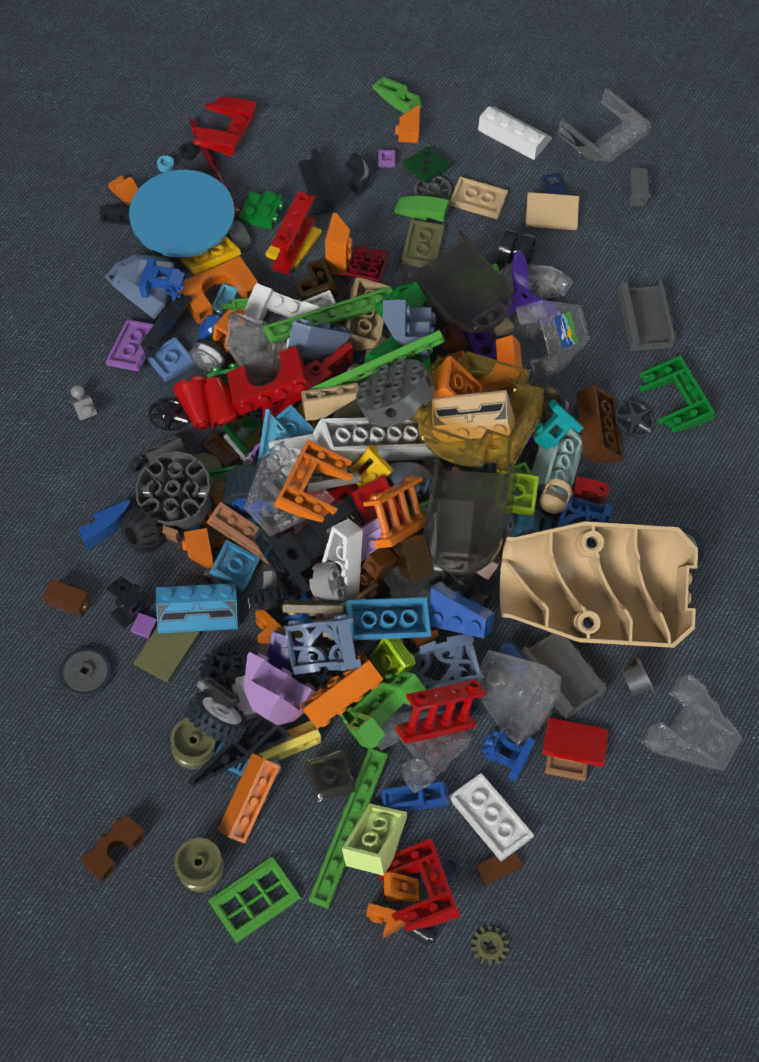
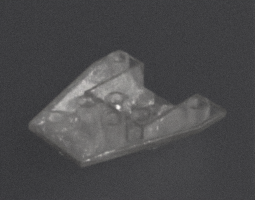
M232 312L228 321L227 349L238 365L245 367L251 377L253 386H264L273 382L281 368L279 352L286 350L287 342L283 340L271 344L263 330L264 326L268 325L264 320Z

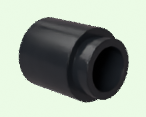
M435 925L406 931L409 933V936L426 946L429 943L433 944L439 934L436 931L437 926Z

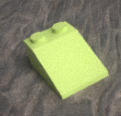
M369 804L342 847L346 866L384 875L394 859L407 818V812Z

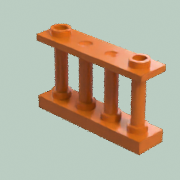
M414 475L403 477V481L381 493L371 495L369 500L363 502L364 506H375L381 528V537L374 540L375 548L392 547L433 522L432 514L424 515L421 512L414 485L423 481L422 477L414 478ZM405 490L408 491L411 507L413 510L412 518L409 514L404 494ZM396 495L403 518L401 525L393 499ZM384 502H386L391 523L393 526L391 527V531H389L388 523L386 520L382 504Z

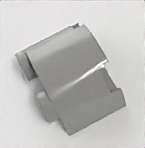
M336 562L316 563L312 568L314 570L313 579H309L313 596L324 601L345 600L343 587L337 583L339 571Z

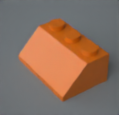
M334 212L325 239V264L330 274L346 277L344 272L352 255L353 238H350V229L339 215Z
M448 356L431 375L435 386L432 398L482 393V385L452 356Z

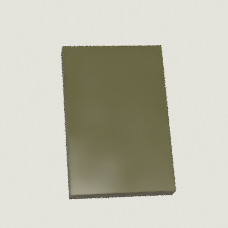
M411 219L401 264L425 268L428 264H437L445 225Z
M157 627L133 663L142 670L169 683L200 636V633L196 631L158 634Z

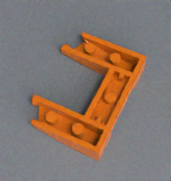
M307 439L274 506L302 518L323 522L324 516L329 513L334 515L338 508L303 491L314 470L351 482L353 474L347 473V466H350L352 461Z

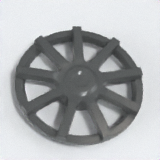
M436 176L432 179V183L429 184L419 179L414 186L415 196L436 198L438 196L441 199L449 200L452 195V187L441 176ZM435 178L443 181L438 185L435 183ZM422 182L426 188L419 187L418 184ZM445 184L449 187L448 189H440ZM417 190L424 191L425 193L418 195ZM440 193H448V196L445 197Z

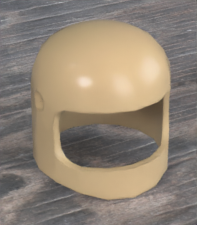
M549 480L540 496V506L550 514H560L565 510L572 496V489L563 480ZM553 484L560 486L563 489H565L569 495L558 493L554 491L549 485Z

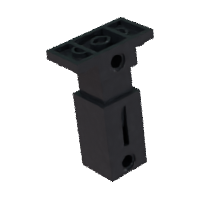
M351 495L333 505L338 508L334 515L331 513L324 516L323 522L309 520L303 529L295 535L289 532L277 539L275 531L268 527L267 524L259 527L252 537V540L284 587L289 589V594L293 600H301L311 590L309 581L303 575L316 561L320 560L322 563L332 526L347 519L360 528L366 525Z

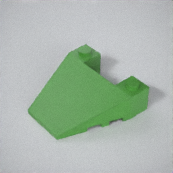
M403 671L399 672L398 676L386 674V678L380 681L381 684L376 689L368 690L360 701L352 702L347 706L348 709L340 714L343 722L361 746L369 749L378 746L381 739L386 735L380 727L403 704L411 705L406 698V694L426 690L414 673Z

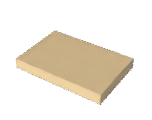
M459 177L449 205L498 220L508 195V190Z
M528 192L525 227L577 230L579 196Z

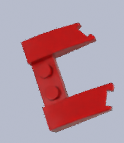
M217 97L216 101L207 103L205 109L233 117L226 131L193 127L192 134L197 135V138L193 139V144L233 156L256 114L257 102L234 97Z
M432 838L396 852L386 872L407 876L421 871L429 899L391 914L395 921L400 919L406 924L404 926L406 931L430 927L461 916ZM379 874L380 880L384 881V875Z

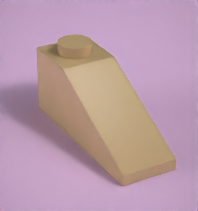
M351 383L301 391L306 421L325 418L355 400L359 390L358 384Z

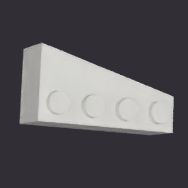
M349 519L332 526L322 563L336 562L339 571L337 583L343 587L346 598L341 600L344 601V607L347 600H353L359 594L363 529Z

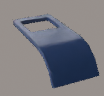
M558 173L541 176L547 194L567 195ZM557 177L560 184L547 185L545 178Z

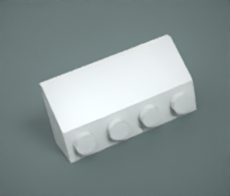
M488 106L479 117L478 131L533 160L536 159L552 139L551 136L496 107Z

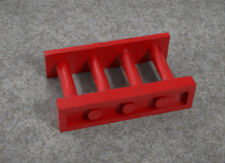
M298 191L271 243V246L280 249L273 264V270L287 275L290 274L315 225V218L307 216L315 196Z
M475 679L408 693L406 698L413 707L410 720L397 724L395 730L403 742L408 744L474 729L476 721L469 713L474 698L486 696L487 692L478 680ZM464 701L462 709L454 711L456 703ZM447 705L444 714L436 715L439 706ZM430 708L427 718L419 719L421 710Z

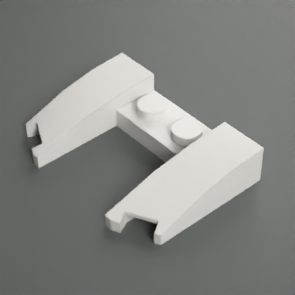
M256 283L245 308L247 316L245 317L244 326L250 332L248 337L254 340L268 310L291 318L319 309L320 307L305 301H297ZM287 339L284 350L288 349L289 339Z

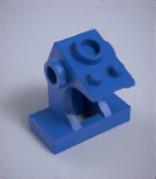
M148 258L138 284L141 297L149 298L152 289L162 288L165 293L171 294L172 300L175 302L176 297L180 298L181 296L178 291H182L186 281H183L185 273L177 268L157 266L155 259Z
M494 730L493 733H488L483 739L482 744L484 745L481 752L485 754V758L489 761H497L511 768L509 779L516 782L534 747L535 740L528 737L524 746H520L508 741V736L503 733L504 730ZM501 747L512 751L510 758L499 753Z

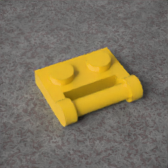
M369 445L365 449V453L353 465L348 466L360 476V482L356 483L359 487L381 475H385L387 478L394 471L373 445ZM371 458L374 462L360 475L358 470Z

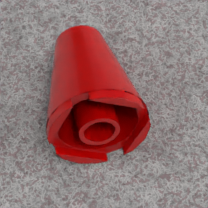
M194 376L192 381L186 382V379L173 386L174 394L194 427L199 428V430L207 429L211 424L204 384L207 383L206 379H208L206 376Z
M212 376L206 379L207 383L204 384L213 430H217L218 425H221L223 428L225 424L241 419L240 416H247L246 413L239 415L233 404L230 389L222 378Z

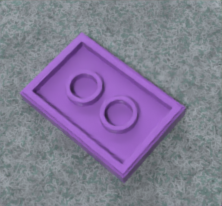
M127 319L105 361L107 366L139 372L147 357L140 343L154 324Z

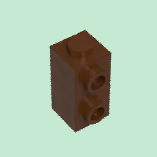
M52 579L43 594L46 604L82 617L84 612L88 611L91 604L88 592L85 589L69 586L63 580L56 581Z

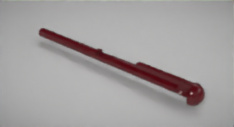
M191 118L189 120L191 127L199 128L196 119ZM200 146L214 178L228 188L234 203V219H237L240 215V210L227 182H223L218 169L213 164L215 159L212 157L209 149Z

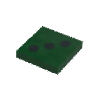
M429 146L403 161V166L424 183L448 170L451 163Z
M251 415L225 424L223 430L245 455L251 453L255 445L261 441L263 425Z

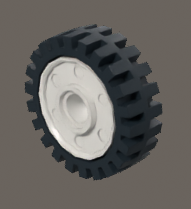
M205 692L197 693L186 711L189 721L193 723L195 728H199L201 733L205 732L207 737L210 738L212 736L213 740L218 741L219 739L224 744L225 742L227 744L239 742L249 724L248 718L244 715L243 711L239 710V707L235 706L228 709Z

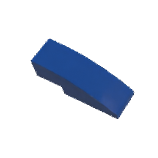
M129 499L94 514V522L78 528L87 549L99 544L119 529L123 516L132 509Z
M443 781L426 785L417 783L381 790L383 807L399 811L450 806L448 786Z

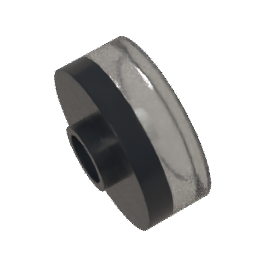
M198 339L189 351V356L193 363L208 373L211 372V368L221 366L223 369L228 361L224 350L207 339Z

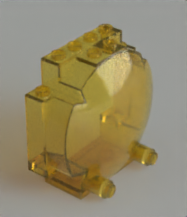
M467 351L463 358L459 359L458 363L482 385V393L507 390L515 418L514 428L511 433L504 435L486 429L482 438L468 439L434 428L432 399L427 405H422L418 408V413L408 420L418 423L420 439L425 441L426 447L432 453L443 460L471 467H482L486 463H496V472L500 475L502 470L511 471V467H514L539 423L543 411L544 389L529 385L530 370ZM438 357L435 363L431 364L428 372L430 376L445 360L444 358Z

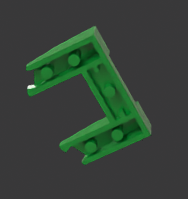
M681 355L640 373V378H643V385H640L641 393L674 382L686 402L687 407L658 419L660 425L666 424L672 428L671 432L675 433L690 429L714 419L715 412Z

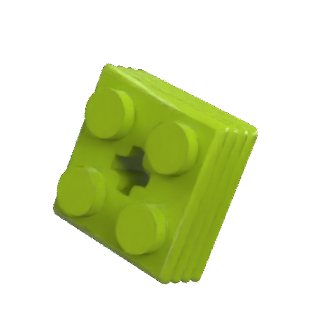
M502 470L499 475L495 509H505L511 513L532 516L535 510L539 477ZM515 490H518L519 496H515Z
M401 638L381 639L369 656L383 678H386V674L398 676L399 672H410L416 662L413 654L409 653Z

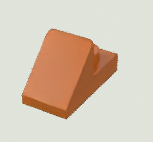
M121 175L110 182L108 186L112 192L130 207L138 187L131 177L125 179Z
M258 609L255 612L256 623L263 630L258 635V643L270 644L272 631L285 633L284 628L266 611H259Z
M393 872L384 873V895H386V900L388 902L419 901V879Z
M369 903L366 917H369V920L375 923L386 922L383 939L406 925L400 919L398 921L393 919L391 914L397 912L396 910Z

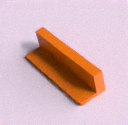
M256 754L251 755L218 827L219 832L231 839L246 843L278 773L279 765Z

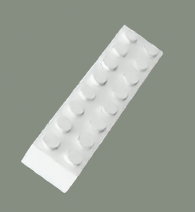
M413 416L404 422L388 427H377L376 424L367 422L366 418L320 419L313 432L318 445L351 460L352 463H355L365 453V449L369 445L375 446L385 461L457 459L466 447L465 440L438 442L433 429V416Z

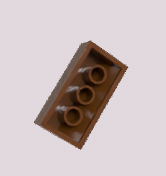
M596 385L577 392L576 405L579 413L578 421L583 426L580 437L582 439V453L584 457L594 463L624 461L620 429L616 425L614 418L615 410L617 409L616 398Z

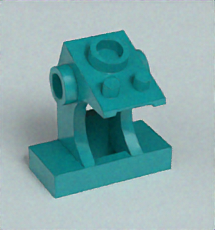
M554 399L548 404L554 411L552 417L545 424L536 422L534 429L535 442L546 450L551 447L555 448L560 443L561 438L571 428L577 433L583 429L580 422ZM557 424L560 429L551 435L549 431Z

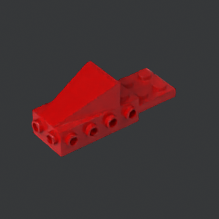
M349 342L344 346L338 347L333 355L326 357L322 361V364L316 359L305 366L310 388L345 373L352 366L353 346ZM281 365V368H280V370H279V372H278L276 378H277V377L280 375V373H281L282 365ZM301 392L263 406V423L266 409L271 411L274 418L290 405L296 409L302 403Z

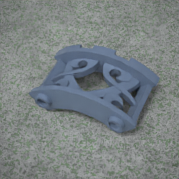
M347 614L334 616L335 618L302 623L300 619L288 621L289 625H285L284 630L291 672L294 675L321 671V667L326 666L329 670L340 671L361 667L360 659L355 657L350 627L353 618H347ZM292 631H301L303 633L302 637H295L297 641L305 642L303 645L293 644ZM323 631L329 634L336 642V645L330 650L329 660L323 649L313 646ZM294 650H301L298 663L296 664ZM316 653L318 654L317 660L314 658V654Z
M464 634L447 637V642L439 644L433 641L420 646V650L413 653L416 662L409 673H414L426 690L475 679L480 683L484 679L476 658L472 635ZM464 650L467 652L468 660L463 659ZM450 652L448 657L453 659H445L444 653ZM435 656L441 662L451 664L440 681L424 676L431 666L432 658ZM425 661L424 667H421L420 664ZM469 664L473 676L461 677L463 672L468 671L460 667V665Z

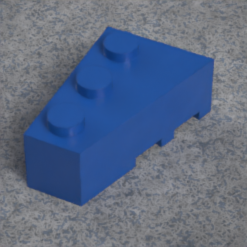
M442 582L431 587L429 604L430 626L480 638H485L492 632L494 612L473 600L470 601L461 596V593L458 591L454 592L447 588Z

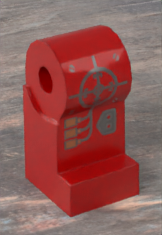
M576 477L573 496L590 499L595 503H603L607 499L610 488L604 482Z

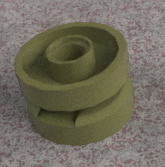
M189 718L179 721L173 728L170 736L172 755L179 765L188 769H200L214 756L216 741L213 740L212 736L209 738L205 732L201 733L199 728H195L193 723L189 721Z
M200 837L190 839L183 843L176 852L174 859L175 870L182 884L190 891L199 893L210 891L222 880L225 870L223 858L216 844L209 839Z

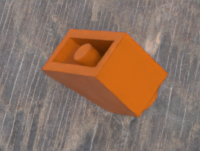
M420 106L414 107L399 118V125H396L395 135H399L398 142L418 143Z
M207 528L184 532L185 539L181 541L183 551H187L188 558L206 569H211L213 559Z

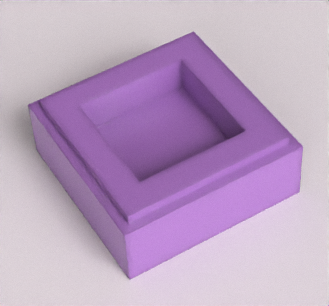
M379 150L378 167H395V150Z
M139 613L131 628V632L150 639L157 625V619Z

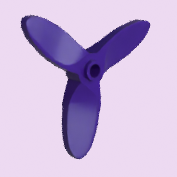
M517 251L512 260L514 293L489 307L483 314V320L495 322L511 315L518 308H523L537 320L556 326L554 317L561 315V313L543 298L531 294L527 262L523 253Z

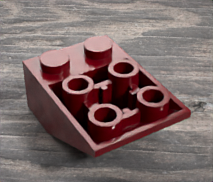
M355 245L344 275L377 282L382 281L388 268L389 252L382 249H371Z

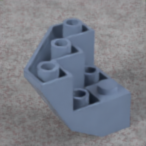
M136 254L116 263L105 278L125 297L155 319L163 311L168 294L162 288H154L151 290L149 298L141 297L138 284L148 258L155 259L157 266L174 268V264L166 256Z
M383 300V320L393 338L399 344L405 346L434 333L433 324H436V313H433L431 307L410 308L406 300ZM430 348L422 353H419L418 355L425 359H429L430 353L433 352V348Z
M299 318V320L293 321L288 348L297 347L304 365L312 363L316 359L322 362L326 357H330L338 347L342 346L352 336L353 332H350L349 328L339 325L338 328L335 327L333 329L329 328L330 324L324 322L312 325L309 324V320Z

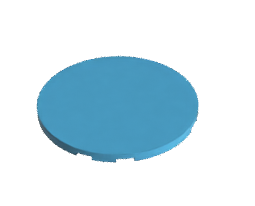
M174 170L151 178L137 190L130 204L129 217L135 236L150 250H155L170 257H191L207 252L208 249L218 246L226 238L227 233L233 226L235 211L229 191L217 179L199 171Z

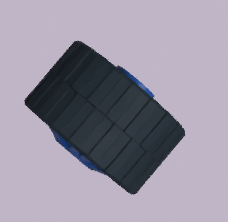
M259 465L235 466L227 472L223 504L245 517L269 518L275 516L281 511L274 504L285 484V479L280 473L268 467Z

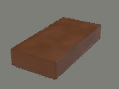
M216 433L201 443L202 448L215 456L222 467L233 466L240 460V456Z
M513 852L503 861L494 856L476 865L475 869L483 884L487 886L521 869L523 865L516 852Z

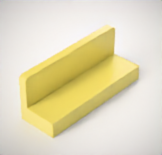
M312 721L287 730L291 735L290 739L259 755L268 761H279L320 744L321 735L318 729H315Z

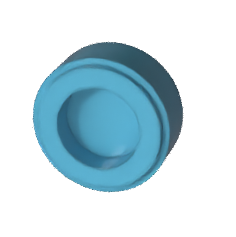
M167 155L158 158V169L161 172L172 171L174 169L173 158Z

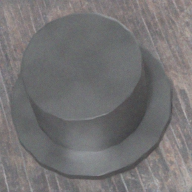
M636 657L638 664L622 670L633 696L649 689L655 694L656 692L639 657Z

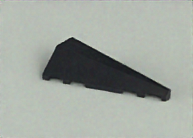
M259 716L246 729L239 742L236 744H226L188 782L194 787L250 759L252 754L258 755L290 739L291 735L280 725H276L266 718Z

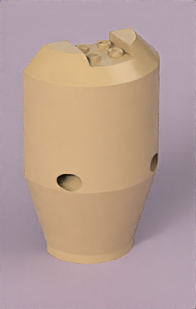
M580 522L523 536L506 537L500 569L499 599L501 616L513 618L577 642L674 648L695 629L696 609L688 608V605L691 603V593H688V588L692 582V574L689 573V570L697 569L698 548L679 527ZM588 538L593 542L592 548L587 545ZM584 618L589 622L588 628L583 625Z

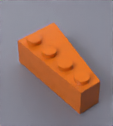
M363 652L357 656L360 659L361 667L344 670L341 676H333L326 684L327 688H319L301 704L303 711L317 729L320 726L328 725L332 717L336 714L344 713L348 709V705L352 702L360 701L364 697V693L368 690L376 689L381 684L380 681L383 678Z

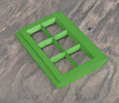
M270 857L209 899L208 902L237 944L296 903L301 897L275 859ZM273 871L278 881L264 890L258 880ZM255 884L261 893L246 903L239 893ZM282 884L288 893L273 903L267 893ZM236 896L242 906L227 916L221 906ZM264 897L269 907L254 916L248 906ZM245 909L251 919L236 929L230 919Z

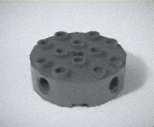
M401 358L392 364L380 366L377 372L359 385L356 395L357 405L370 424L374 423L377 427L397 425L412 418L418 413V408L422 405H427L431 401L435 392V386L423 363L418 360H405V358Z
M178 451L164 453L156 457L153 462L147 467L145 466L140 472L135 486L136 501L140 507L148 506L154 509L153 512H158L159 516L163 519L158 520L160 524L177 530L189 529L201 522L212 509L211 491L213 479L203 463L193 455Z

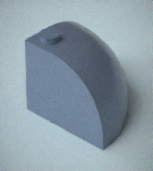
M414 462L389 464L394 470L386 478L390 487L403 481L402 478L409 475H414V478L422 477L423 481L414 485L419 504L441 492L439 489V477L426 466ZM405 490L404 494L408 508H410L411 503L408 491Z

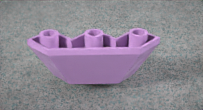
M249 652L247 655L244 692L252 710L276 725L294 722L304 713L301 704L315 693L317 688L307 682L303 685L291 677L293 673L285 668L279 670L267 662L269 658L258 652L255 655Z

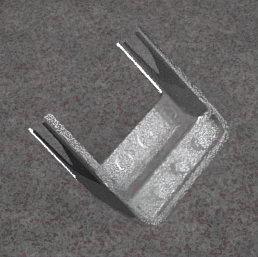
M605 88L602 104L623 120L622 123L592 144L563 119L560 121L558 135L590 161L612 162L646 137L651 131V123L611 90Z

